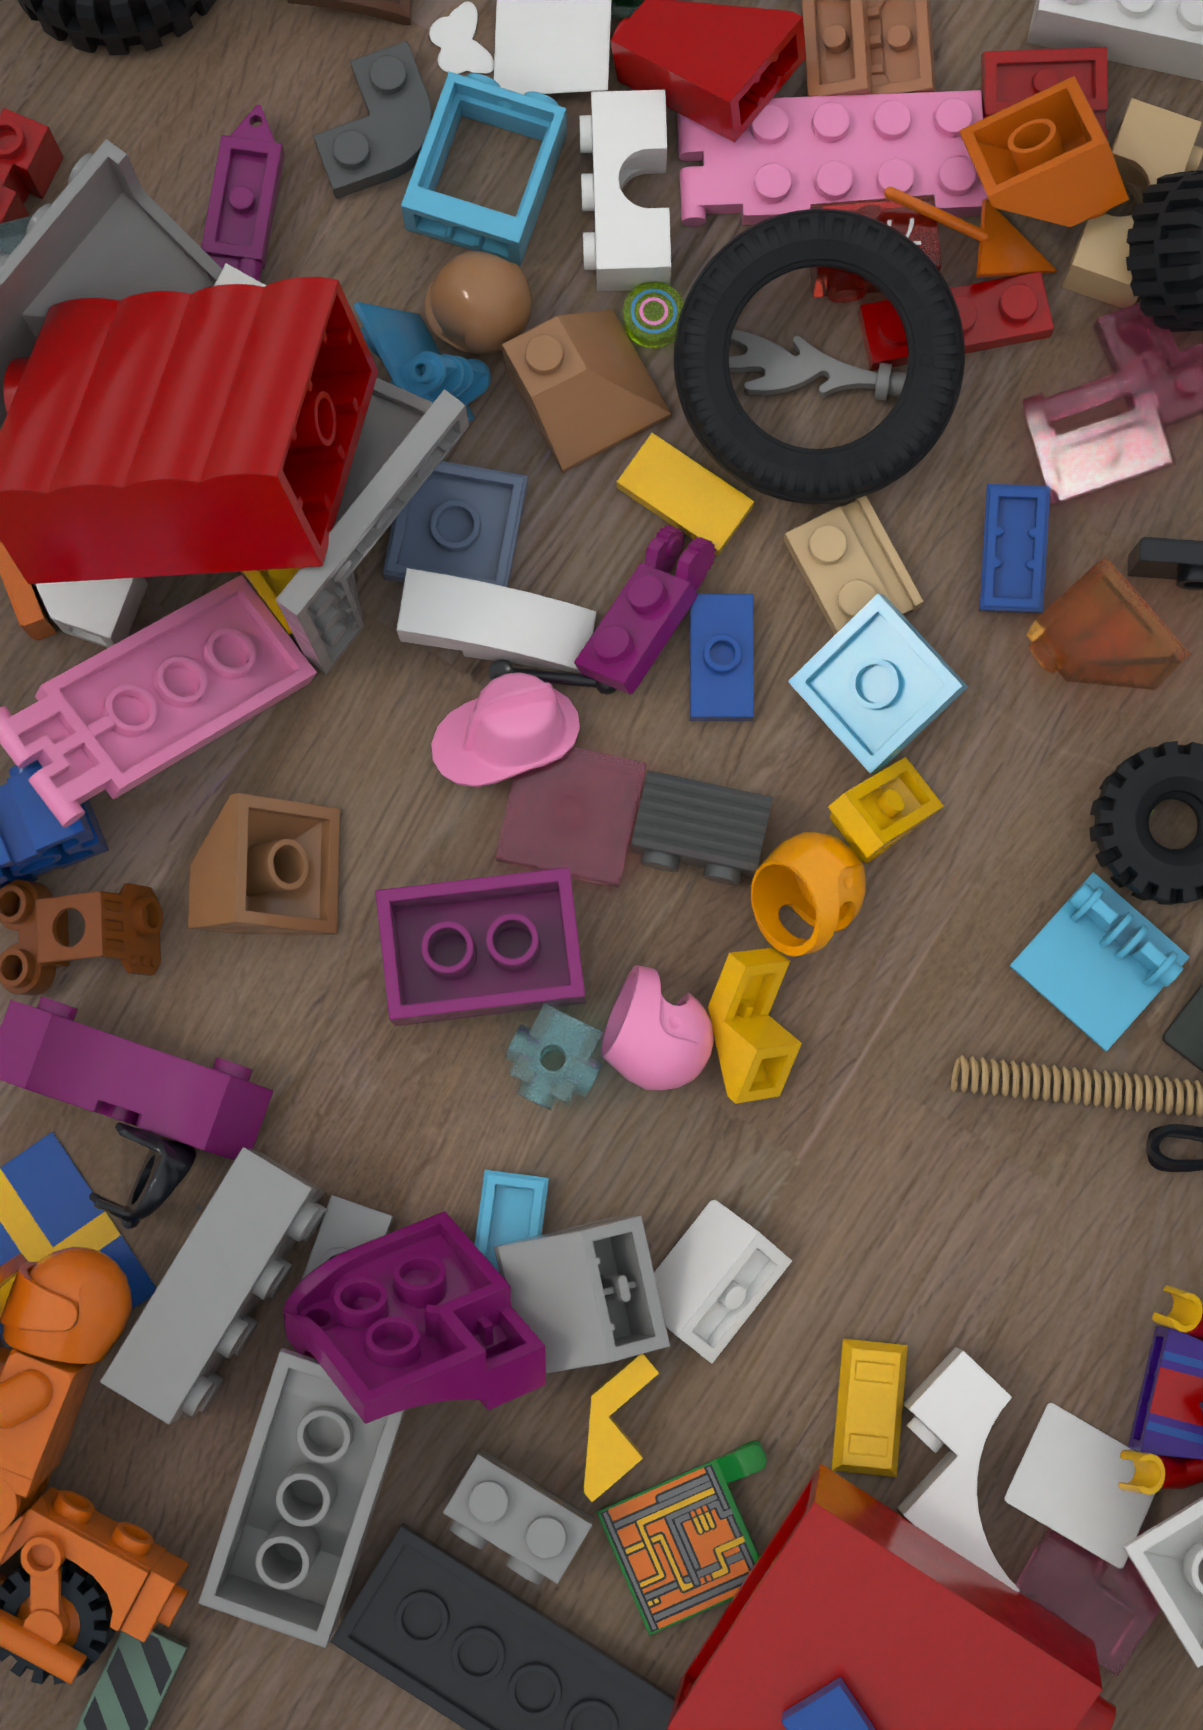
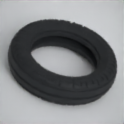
M823 208L798 210L771 217L738 234L724 245L700 272L686 297L678 320L674 342V376L680 404L690 428L706 452L727 473L746 486L777 499L803 504L839 503L872 494L897 481L913 469L939 440L954 412L962 386L965 366L964 333L955 299L944 277L925 252L904 234L879 220L851 211ZM809 267H831L845 270L864 278L877 287L898 313L905 330L908 345V368L905 383L897 402L889 414L878 426L863 437L845 445L825 449L793 446L763 431L741 406L735 394L729 370V348L732 333L747 303L761 288L772 280L791 271Z

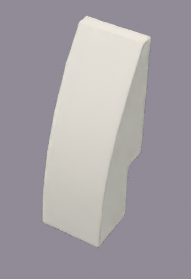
M407 568L396 630L401 642L461 650L465 657L492 661L506 660L512 664L581 674L574 661L594 633L596 611L500 585Z

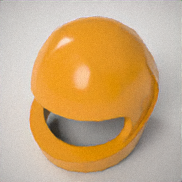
M803 832L790 837L770 853L756 870L752 879L751 903L760 931L776 950L786 955L801 956L819 951L830 941L834 932L845 929L860 912L866 894V873L864 865L855 850L833 835L820 832ZM787 905L791 907L806 923L814 927L810 938H798L785 929L779 919V910L782 906Z

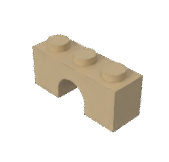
M1131 98L1119 124L1111 151L1125 188L1131 192L1137 204L1143 203L1142 193L1149 185L1157 184V178L1166 174L1197 171L1203 155V148L1194 145L1202 122ZM1105 213L1100 217L1086 220L1063 280L1062 288L1128 311L1132 310L1139 297L1133 295L1130 286L1132 274L1131 270L1127 271L1126 257L1129 256V244L1126 243L1128 229L1133 228L1134 224L1132 214L1120 217Z

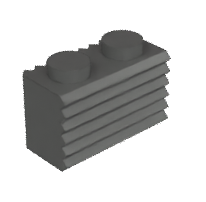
M647 770L631 841V852L642 854L641 864L653 869L678 872L680 863L693 865L698 868H705L703 878L707 880L739 886L742 876L753 879L758 869L773 797Z

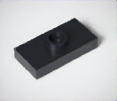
M1143 537L1128 555L1127 576L1177 580L1176 585L1180 588L1203 590V541Z

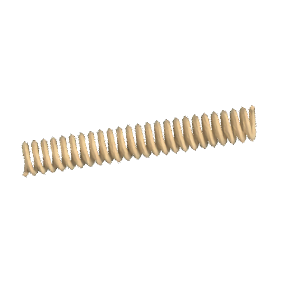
M961 1055L955 1062L950 1088L953 1092L957 1090L961 1067V1091L965 1093L968 1088V1078L972 1066L971 1092L975 1094L978 1091V1080L982 1067L981 1093L983 1095L988 1093V1083L992 1069L991 1093L995 1096L998 1094L999 1078L1002 1070L1003 1083L1001 1094L1005 1098L1009 1092V1080L1013 1071L1012 1096L1015 1099L1019 1095V1082L1023 1070L1022 1097L1024 1100L1029 1097L1030 1079L1033 1072L1032 1098L1034 1101L1039 1098L1040 1081L1043 1073L1042 1099L1045 1102L1049 1099L1050 1082L1052 1075H1054L1052 1100L1056 1103L1060 1099V1084L1064 1074L1062 1099L1067 1104L1070 1101L1071 1082L1074 1075L1073 1103L1077 1105L1080 1102L1081 1083L1084 1077L1083 1104L1085 1106L1090 1104L1091 1085L1094 1078L1093 1104L1095 1107H1098L1101 1103L1102 1083L1105 1079L1103 1105L1107 1109L1111 1105L1112 1085L1115 1079L1116 1088L1113 1105L1117 1110L1121 1107L1122 1086L1125 1080L1124 1108L1126 1111L1132 1105V1088L1135 1082L1134 1109L1138 1112L1142 1107L1143 1086L1146 1083L1144 1110L1148 1113L1152 1109L1153 1088L1156 1083L1157 1091L1154 1111L1159 1114L1163 1107V1089L1166 1084L1167 1093L1164 1111L1169 1115L1173 1110V1091L1176 1085L1175 1114L1179 1116L1183 1112L1184 1089L1187 1087L1185 1114L1187 1117H1190L1193 1114L1194 1091L1197 1087L1195 1115L1197 1118L1203 1115V1086L1198 1080L1191 1084L1188 1079L1182 1082L1178 1078L1170 1081L1168 1077L1160 1080L1158 1076L1150 1079L1147 1074L1140 1078L1136 1073L1129 1077L1126 1072L1119 1076L1116 1071L1109 1075L1106 1070L1099 1074L1096 1069L1089 1073L1086 1068L1079 1072L1076 1067L1068 1070L1065 1066H1062L1058 1070L1055 1065L1048 1069L1045 1064H1042L1038 1068L1034 1062L1027 1066L1024 1061L1017 1065L1014 1060L1007 1064L1004 1059L997 1064L994 1058L987 1062L984 1057L976 1061L974 1056L966 1060Z

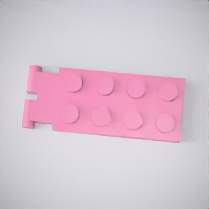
M981 90L772 98L735 143L677 113L679 159L686 162L703 161V166H689L679 171L681 222L684 226L696 227L706 223V215L741 213L742 225H754L780 214L820 208L851 211L876 220L928 218L887 199L884 196V191L887 187H894L956 217L981 216L982 201L985 198L988 200V197L959 133V130L983 119Z
M241 574L40 685L35 695L38 702L12 715L6 706L0 707V744L19 769L36 760L39 761L43 768L34 773L28 781L62 827L65 828L75 823L85 814V811L80 806L83 802L104 790L107 791L113 800L307 686L317 672Z

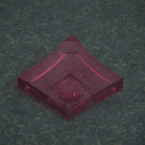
M1049 1527L1043 1534L1016 1583L1021 1594L1094 1640L1098 1663L1116 1676L1120 1674L1160 1611V1607L1129 1556L1124 1567L1119 1569ZM1139 1530L1137 1537L1143 1534L1144 1532Z

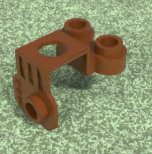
M14 880L0 889V921L5 927L18 931L19 943L10 946L0 955V982L11 993L31 996L44 993L54 981L56 968L69 966V961L96 957L120 959L127 973L146 976L155 975L161 964L160 930L163 924V912L159 900L151 887L127 883L123 885L118 894L95 891L53 897L50 890L41 883ZM20 899V908L17 912V905ZM74 908L84 918L85 931L81 940L76 945L69 947L68 909ZM22 962V972L19 976V967Z

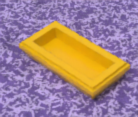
M842 1339L832 1471L897 1477L908 1345Z

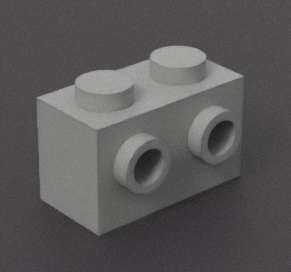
M482 1448L443 1511L445 1515L454 1520L449 1529L455 1535L482 1550L488 1541L510 1554L506 1562L510 1569L537 1585L541 1584L544 1577H547L556 1584L559 1583L593 1523L591 1515Z

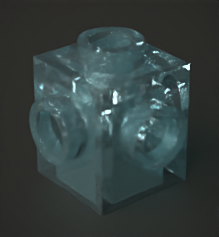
M543 1004L532 1028L523 1024L519 1026L504 1058L514 1063L509 1073L511 1078L521 1082L516 1094L548 1110H552L556 1100L569 1106L575 1093L587 1098L603 1063L593 1059L603 1038V1032L549 1005ZM554 1051L562 1053L566 1061L559 1070L549 1071L542 1066V1060L546 1054Z

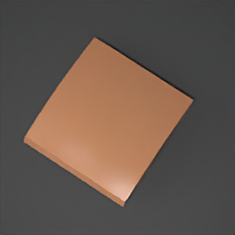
M802 0L808 97L937 92L930 0Z

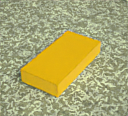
M654 433L650 434L616 482L617 489L673 527L681 529L691 539L695 540L696 537H701L712 541L715 544L716 556L720 555L754 506L752 499Z

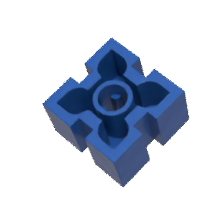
M38 760L20 769L17 765L13 766L8 771L10 778H7L8 783L0 786V889L14 880L34 882L39 880L38 876L56 868L65 869L109 850L89 799L80 804L85 814L72 825L65 828L62 827L28 781L34 773L43 768Z

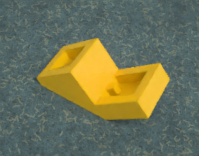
M774 947L729 952L708 1005L727 1097L735 1104L779 1097L802 1044L769 1016L790 960Z
M645 1354L634 1356L592 1392L584 1493L591 1502L595 1501L643 1459L641 1451L612 1418L611 1414L659 1374L657 1368Z

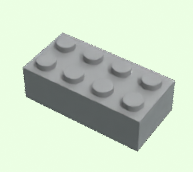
M243 1147L100 1380V1383L167 1424H172L189 1416L193 1418L198 1411L204 1413L224 1382V1379L216 1374L224 1359H229L232 1354L239 1356L258 1326L259 1322L250 1316L261 1299L265 1300L267 1297L273 1299L289 1276L293 1265L285 1261V1258L296 1241L300 1242L303 1240L308 1242L320 1225L327 1208L320 1205L319 1202L326 1191L264 1153Z

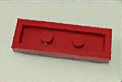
M1041 271L950 288L962 322L965 353L1050 338L1053 333L1054 326ZM884 300L860 305L858 318L870 371L879 370L880 362L892 364V367L907 365L908 345L905 330L891 302Z

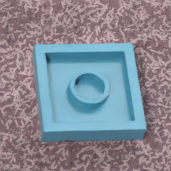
M877 593L788 681L870 774L879 773L968 688L965 682L949 667L892 602L880 593Z

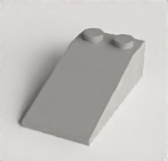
M282 1348L272 1373L198 1604L326 1648L340 1620L405 1410L365 1424L316 1359Z

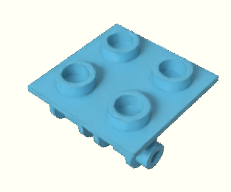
M1093 872L1009 967L1107 1052L1164 986L1168 987L1184 969L1182 966L1190 956Z

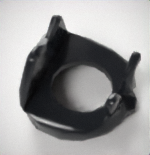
M119 1122L115 1126L119 1135L150 1150L135 1181L127 1205L119 1204L95 1192L89 1195V1199L95 1203L94 1207L105 1210L117 1218H121L123 1226L130 1229L137 1227L140 1220L150 1216L171 1195L191 1169L196 1158V1151L193 1146L182 1142L167 1141L159 1138L153 1132Z

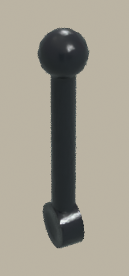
M497 660L489 668L491 680L504 674L524 673L536 676L545 683L594 687L605 695L612 694L617 690L583 674L513 668L506 660Z

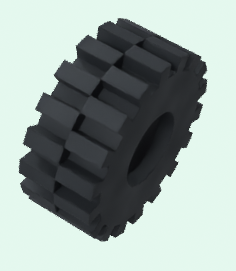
M1178 741L1164 742L1156 747H1148L1119 764L1111 775L1105 778L1099 787L1102 790L1099 798L1094 800L1090 815H1095V823L1089 830L1091 842L1097 841L1100 853L1095 856L1100 866L1107 865L1113 873L1110 879L1119 888L1126 886L1133 891L1131 896L1143 901L1151 899L1158 901L1157 904L1173 905L1203 899V744L1191 742L1187 745H1178ZM1164 800L1182 801L1196 815L1198 824L1196 835L1184 848H1165L1157 843L1151 835L1149 829L1150 814L1155 806Z

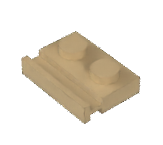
M867 496L857 498L843 507L839 506L784 535L783 540L834 636L877 593L885 595L902 615L921 608L924 601Z

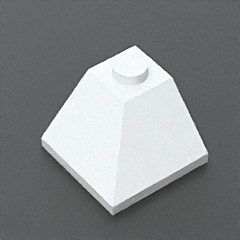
M1203 1497L1123 1545L1133 1565L1197 1668L1203 1665Z

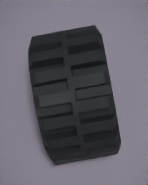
M1203 170L1166 174L1157 178V184L1149 185L1142 193L1143 203L1136 204L1132 213L1134 224L1133 228L1128 229L1126 241L1129 244V256L1126 257L1127 271L1131 270L1132 274L1130 286L1133 295L1140 297V309L1146 317L1153 316V324L1157 327L1169 329L1170 332L1203 331Z

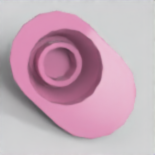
M504 674L493 679L480 691L477 699L469 701L451 711L438 725L431 743L433 762L442 776L457 785L480 787L498 783L561 759L575 745L580 731L578 711L570 699L554 689L552 684L545 683L536 676L529 674Z

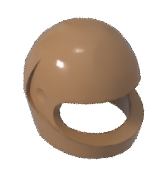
M467 251L453 257L437 273L426 294L425 315L430 328L444 343L459 352L480 356L502 351L503 343L524 333L530 320L533 297L528 279L519 265L484 251Z

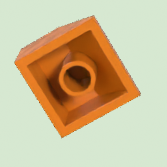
M1075 76L959 130L990 204L994 208L1072 227L1087 219L1100 217L1111 208L1129 200L1108 140Z

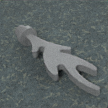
M733 330L730 344L746 350L744 355L729 356L730 373L762 372L764 374L761 378L745 382L744 391L748 395L787 393L811 383L820 376H826L828 381L819 387V396L822 398L843 390L867 388L875 389L874 400L887 401V395L900 396L907 372L892 371V364L880 362L878 373L848 365L822 353L800 336L793 338V348L799 354L797 356H793L785 348L772 341L739 330Z

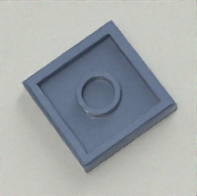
M441 461L392 522L382 573L384 580L404 583L406 570L409 568L509 588L527 493L528 476Z

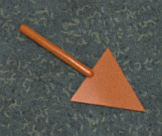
M887 187L884 191V196L887 199L979 241L976 277L1013 276L1041 271V274H1052L1057 271L996 208L991 206L986 198L982 201L980 227L894 187Z

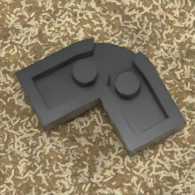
M407 41L351 60L352 72L369 115L313 135L316 148L336 199L403 175L413 168L412 161L421 151L432 120V111L427 91Z

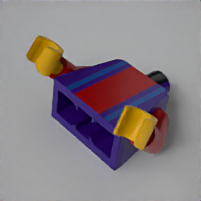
M1166 1285L1163 1291L1170 1293L1173 1297L1174 1304L1171 1312L1167 1316L1153 1312L1152 1320L1155 1323L1166 1327L1155 1326L1128 1443L1129 1448L1137 1451L1123 1450L1120 1453L1121 1459L1134 1462L1135 1474L1130 1482H1119V1489L1146 1495L1155 1494L1160 1489H1185L1203 1483V1413L1199 1406L1203 1402V1305L1200 1298L1195 1294Z

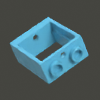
M449 71L401 204L405 229L472 251H484L495 254L521 266L567 136L566 108L559 106L553 98L539 92L529 91L523 95L501 88L495 80L482 74L470 73L467 76H462ZM462 116L542 141L516 217L435 192Z

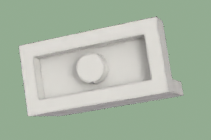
M717 1200L710 1201L654 1272L666 1327L712 1364L791 1264L792 1260L759 1231Z

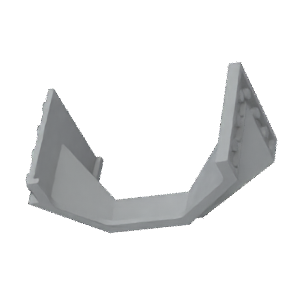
M107 139L94 154L87 153L79 159L69 175L66 188L52 204H44L34 213L27 226V235L12 253L0 256V429L7 416L3 395L6 369L13 359L30 357L49 307L63 301L79 298H107L120 301L135 294L152 291H177L192 294L198 290L214 286L222 271V268L145 192L140 185L128 155ZM379 378L376 379L333 529L329 532V545L323 566L300 568L276 598V602L304 656L325 675H327L365 627L354 575L355 568L469 427L466 405L445 389L434 402H431Z

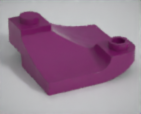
M445 1211L356 1246L324 1262L300 1281L283 1307L285 1335L297 1353L308 1357H315L365 1424L409 1408L450 1400H479L489 1411L546 1385L545 1345L511 1307V1286Z

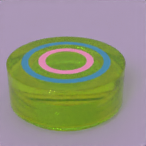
M646 282L635 287L626 297L623 306V325L628 336L637 344L648 348H659L673 342L680 313L684 305L681 296L674 288L662 282Z

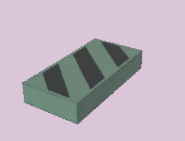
M154 1628L144 1643L121 1631L75 1730H151L190 1644L157 1628Z

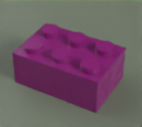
M570 867L375 890L389 1020L395 1026L586 1003Z

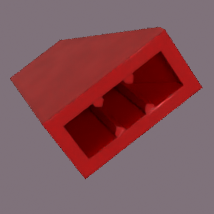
M645 0L631 17L624 18L618 24L610 40L617 81L634 90H665L666 107L734 143L806 59L803 16L786 10L676 0Z

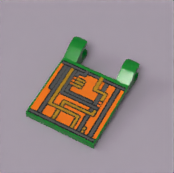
M758 1440L747 1442L715 1459L597 1510L596 1513L649 1636L732 1600L760 1557L728 1485L730 1482L747 1477L765 1468L767 1456L762 1444Z

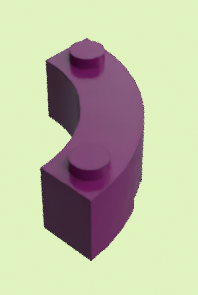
M42 996L37 1008L10 1000L0 1027L1 1081L120 1120L232 1160L237 1158L243 1147L253 1149L273 1090L249 1082L253 1072L252 1069L216 1057L211 1069L75 1022L77 1008Z

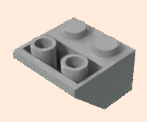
M642 1216L610 1217L494 1246L499 1273L511 1286V1307L545 1345L546 1373L611 1363L670 1346Z

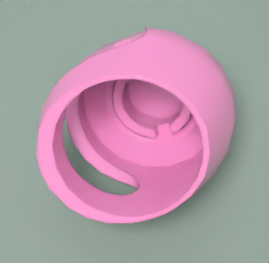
M636 965L629 972L613 1005L602 1040L601 1056L624 1078L645 1090L665 1091L676 1089L693 1081L706 1066L714 1042L712 1022L704 1006L689 992L683 995L676 1005L667 1002L661 994V983L657 970Z

